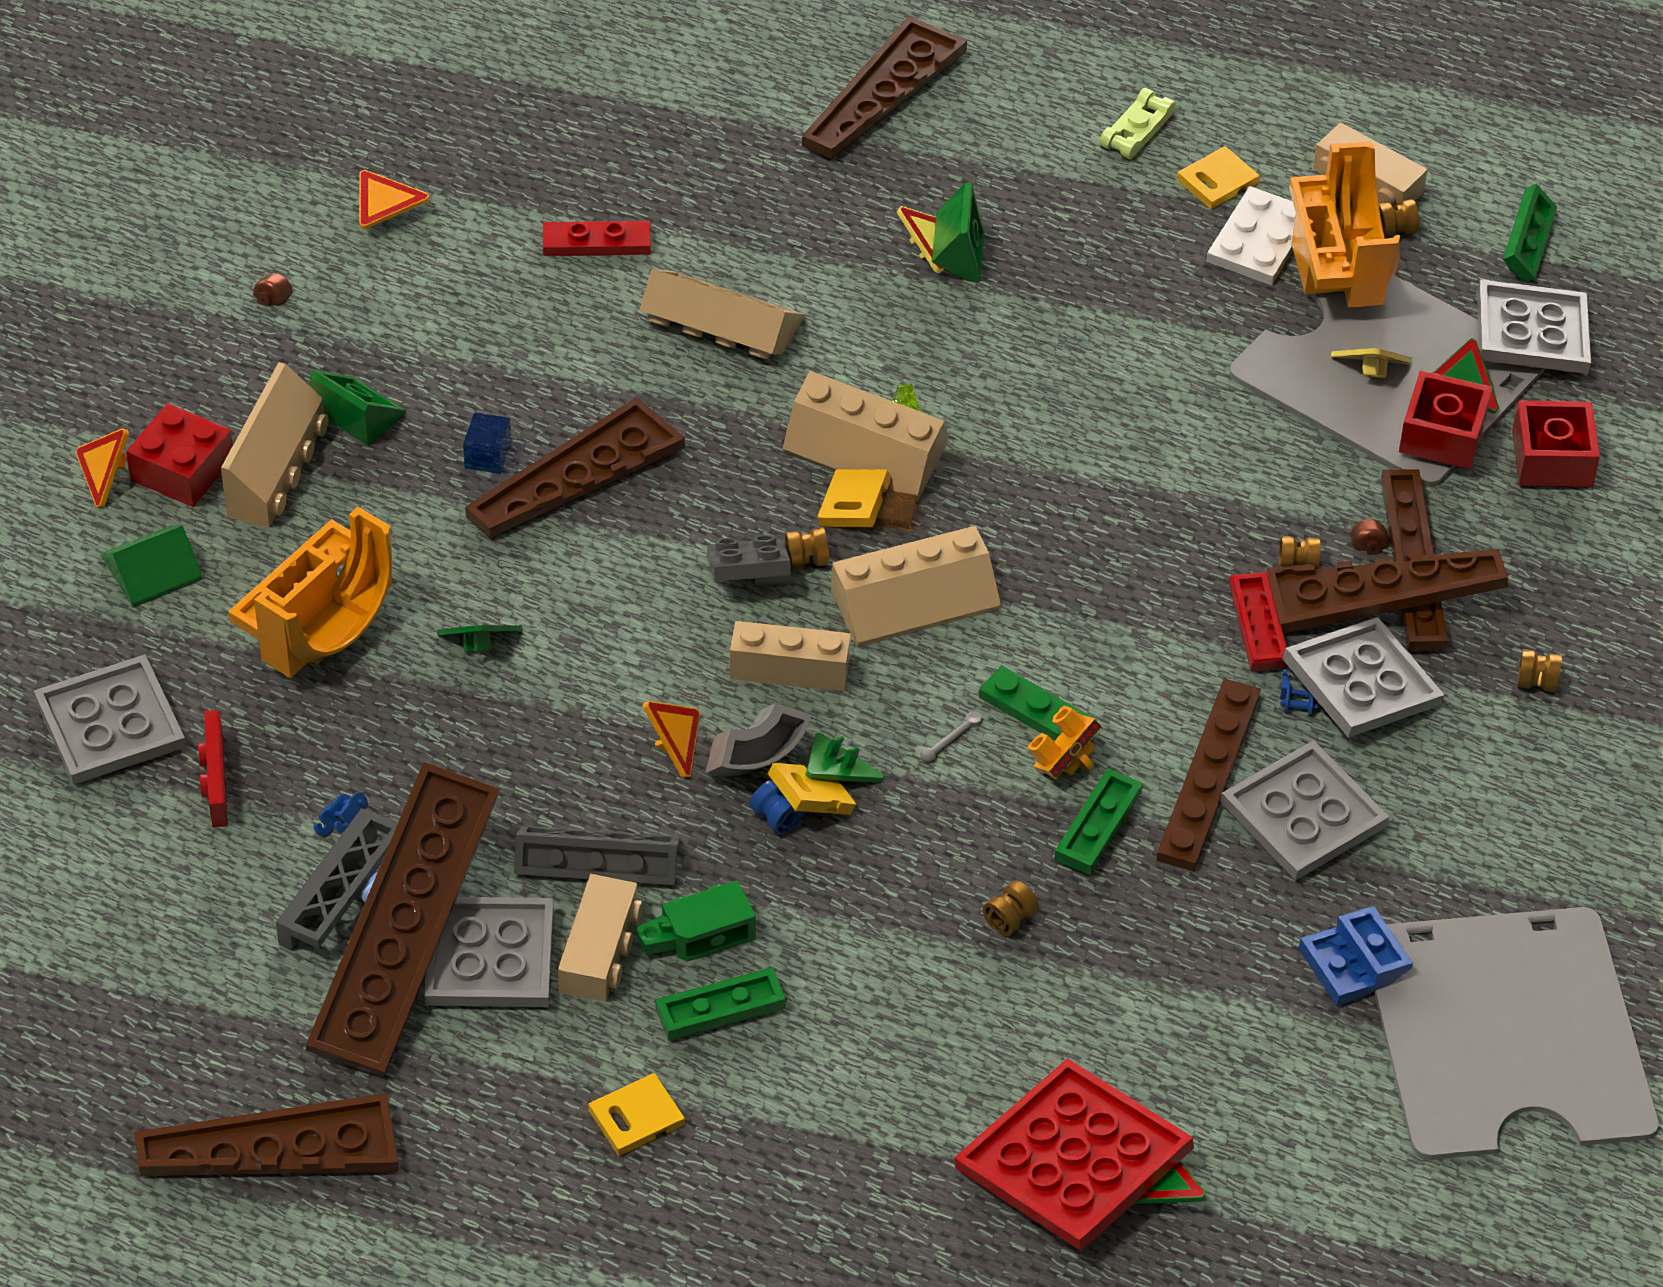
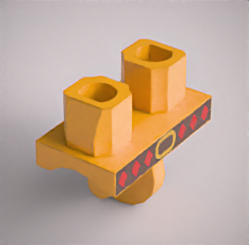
M1063 706L1052 720L1062 731L1060 736L1053 741L1048 735L1041 733L1028 745V750L1037 761L1033 767L1040 774L1044 775L1046 773L1054 779H1057L1063 771L1068 776H1072L1079 767L1086 772H1090L1094 768V763L1088 756L1096 746L1090 740L1102 728L1096 719L1081 715L1074 709Z

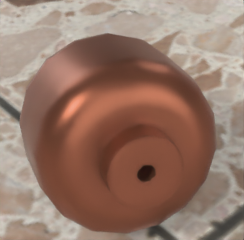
M271 273L263 277L253 288V296L257 298L259 304L264 306L269 304L283 305L293 293L289 280L277 273Z
M1362 520L1353 526L1350 532L1352 545L1355 550L1366 551L1368 555H1376L1381 550L1389 547L1390 539L1386 529L1377 520Z

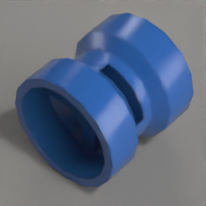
M773 780L762 784L750 800V808L759 817H766L768 826L778 835H783L796 827L805 814L804 811L794 810Z

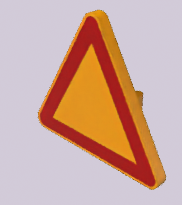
M367 170L360 172L359 224L361 229H368L429 201V195L426 192Z
M119 429L79 446L76 450V456L96 507L103 508L105 506L117 468L125 469L126 454L123 451L129 436V431L126 429Z
M654 701L645 702L643 709L660 740L655 742V745L664 753L669 754L682 778L690 777L700 720L699 710L697 708Z

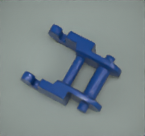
M1283 669L1280 699L1285 700H1281L1280 705L1285 706L1284 713H1287L1289 708L1308 710V716H1311L1312 709L1317 710L1318 704L1313 703H1318V701L1309 691L1291 689V683L1288 682V670ZM1290 695L1309 697V702L1291 700Z
M355 793L352 797L347 794L339 795L332 804H328L318 815L321 823L314 824L315 832L320 836L330 834L335 828L338 833L342 834L360 809L366 810L368 806L367 797L363 793Z

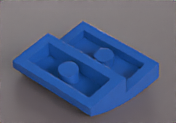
M1374 906L1338 916L1335 928L1300 938L1298 949L1336 1006L1349 1003L1386 986L1411 970L1413 962Z

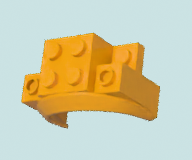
M1370 141L1330 144L1326 175L1290 177L1289 189L1296 212L1291 244L1304 294L1344 291L1348 308L1384 305L1387 284L1399 268L1400 236L1395 235L1393 238H1384L1376 187L1375 147Z
M356 507L349 514L350 530L331 519L228 611L229 622L259 640L261 660L289 678H292L308 662H314L318 665L324 658L344 650L356 641L377 615L387 590L392 586L391 527L360 507ZM345 562L337 578L336 570Z

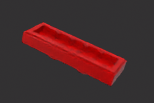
M650 221L543 222V256L651 255Z
M1268 573L1230 575L1229 587L1250 671L1289 668L1282 659L1287 647Z
M218 710L204 711L206 743H198L200 767L207 766V774H200L202 798L209 797L212 828L225 827L228 825L221 716Z

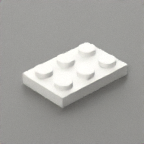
M1249 186L1209 249L1206 262L1273 285L1293 252L1291 242L1296 214L1293 201Z

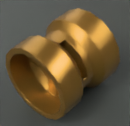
M1413 199L1401 200L1398 205L1394 206L1390 203L1378 204L1384 238L1394 237L1396 232L1403 233L1404 235L1418 233L1419 213Z
M823 527L811 529L808 534H800L798 531L785 533V548L790 558L791 570L801 569L810 562L815 566L829 564L828 543Z
M1281 536L1279 567L1314 564L1315 569H1318L1320 567V538L1308 537L1304 541L1297 542L1294 537Z
M1523 649L1517 687L1529 689L1532 686H1539L1546 692L1556 693L1562 655L1549 653L1547 656L1537 655L1534 650Z
M1016 880L1009 883L1002 890L1000 897H993L985 903L982 911L986 921L993 929L1003 936H1010L1020 927L1021 920H1029L1039 911V903L1031 889L1024 883Z

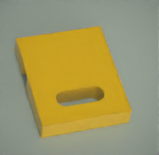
M1226 146L1177 172V181L1210 209L1237 196L1238 191L1241 189L1246 191L1249 186H1255L1259 183L1260 177L1259 174ZM1200 180L1205 181V182H1206L1210 187H1212L1213 189L1208 188V187H1207L1203 182H1201Z
M836 469L817 517L820 526L873 527L883 502L881 495L887 491L891 481L888 469Z
M772 764L767 774L795 811L851 815L856 803L839 780L811 779L805 775L807 768L804 765Z
M655 1073L588 1103L590 1114L618 1156L655 1140L656 1135L663 1131L668 1134L685 1126L684 1116ZM611 1114H620L630 1130L621 1131L611 1117Z

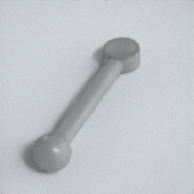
M975 711L969 712L964 723L933 747L924 748L920 754L921 759L926 763L934 761L936 753L970 727L979 726L982 719L981 715Z

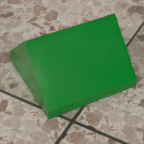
M972 182L964 183L936 213L932 263L969 282H980L985 231Z
M313 370L310 375L311 388L323 398L324 414L328 415V421L367 446L406 413L405 409L352 376Z
M170 525L101 553L103 561L132 607L203 580L183 525Z

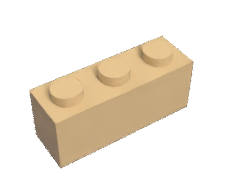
M1341 122L1316 144L1313 169L1321 175H1326L1330 144L1370 141L1375 147L1378 204L1390 203L1394 206L1398 205L1401 200L1413 199L1416 201L1424 194L1428 169Z
M735 621L730 647V679L845 691L850 663L851 633Z
M590 874L558 967L559 993L607 1002L611 988L618 989L622 976V965L619 962L621 956H629L633 941V933L630 932L632 924L638 925L640 923L643 912V901L638 900L637 883Z

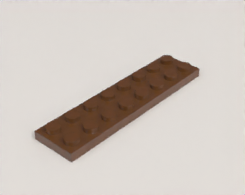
M423 762L306 1043V1051L381 1078L385 1077L499 796L500 788Z

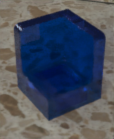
M483 413L473 414L463 443L465 469L501 474L511 445L510 418Z

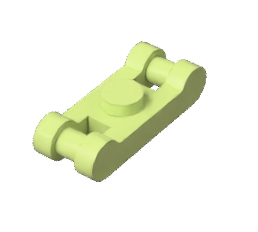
M1143 88L1136 101L1116 123L1103 131L1099 145L1108 150L1114 148L1120 151L1121 156L1131 160L1173 115L1176 102L1167 97L1163 99L1156 97L1154 91ZM1148 109H1151V110H1153V111H1155V112H1154V114H1152V113L1148 112L1147 110H1148Z

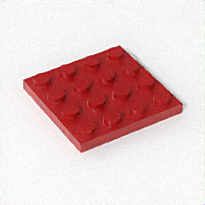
M1067 1058L955 1156L954 1161L955 1168L1082 1251L1194 1149V1141L1191 1135Z

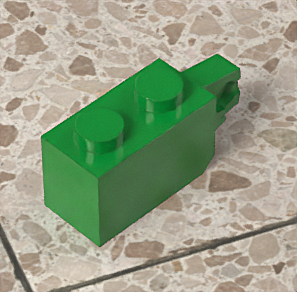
M738 880L724 885H714L708 890L686 897H677L668 903L662 904L661 916L637 927V939L645 955L674 950L677 958L688 962L755 940L756 915Z

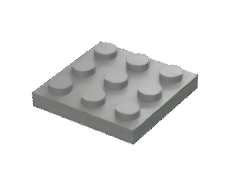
M1480 279L1477 289L1479 349L1483 361L1588 374L1591 365L1587 293Z
M1379 617L1287 647L1282 657L1348 738L1438 707L1444 698L1443 692Z
M146 654L34 690L35 701L73 785L186 748L185 737Z
M1314 740L1222 792L1220 803L1295 881L1388 827L1389 816Z
M457 897L426 973L425 1006L549 1007L554 913L553 898Z

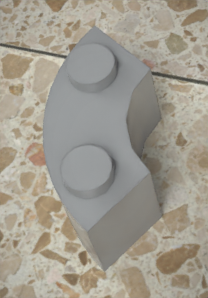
M778 703L759 710L754 723L747 730L730 728L714 736L705 773L722 777L740 776L778 761L787 755L800 741L807 729L811 714Z

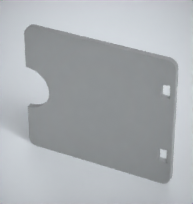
M1394 275L1387 284L1384 305L1348 308L1344 291L1306 294L1320 306L1323 312V322L1316 330L1300 336H1285L1265 329L1232 362L1230 377L1235 382L1393 470L1419 469L1422 485L1433 487L1440 484L1456 466L1398 452L1404 419L1419 371L1433 373L1470 338L1475 339L1479 346L1478 320ZM1379 348L1410 357L1412 360L1411 364L1388 362L1386 378L1371 377V375H1363V360L1331 357V351ZM1484 361L1499 409L1495 413L1487 412L1480 440L1540 377L1545 368H1531L1522 365ZM1509 379L1520 383L1511 393L1502 387Z
M1587 907L1387 924L1413 962L1411 970L1401 977L1374 991L1411 1146L1417 1156L1427 1160L1497 1154L1499 1149L1497 1137L1502 1125L1512 1116L1530 1111L1546 1113L1561 1120L1573 1132L1579 1146L1647 1140L1656 1134L1659 1125L1657 1113L1601 918L1596 911ZM1554 922L1553 930L1533 931V923ZM1432 933V940L1410 942L1409 934Z

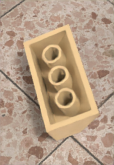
M651 269L639 309L649 313V321L670 326L671 321L683 325L682 332L698 337H703L704 332L716 335L715 342L718 344L736 348L737 343L750 347L749 354L769 359L770 354H783L805 316L803 313L690 276L659 269Z
M279 362L221 467L227 517L268 528L276 515H282L286 505L287 493L290 488L295 489L297 487L303 463L310 462L314 453V443L318 436L325 434L328 426V415L324 414L323 398L284 363Z
M809 371L793 403L783 451L834 471L836 469H888L891 481L887 491L917 502L948 443V436L944 420Z
M976 526L832 563L831 592L857 647L1001 609L990 555Z

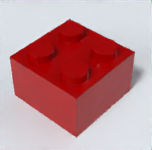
M1420 370L1404 419L1398 452L1471 469L1486 421L1492 387Z
M1518 400L1512 435L1519 485L1593 487L1600 454L1592 402Z
M167 403L126 450L130 480L194 507L222 474L221 467L233 447L231 429Z

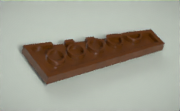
M908 16L802 135V146L830 159L834 158L967 51V40Z
M636 397L465 507L466 517L489 538H492L685 448V437Z
M1499 549L1445 553L1443 555L1413 556L1410 561L1391 562L1389 558L1375 559V564L1353 566L1352 561L1337 562V567L1315 569L1314 564L1266 568L1283 634L1508 587V577Z
M387 1093L134 1132L140 1176L399 1171Z

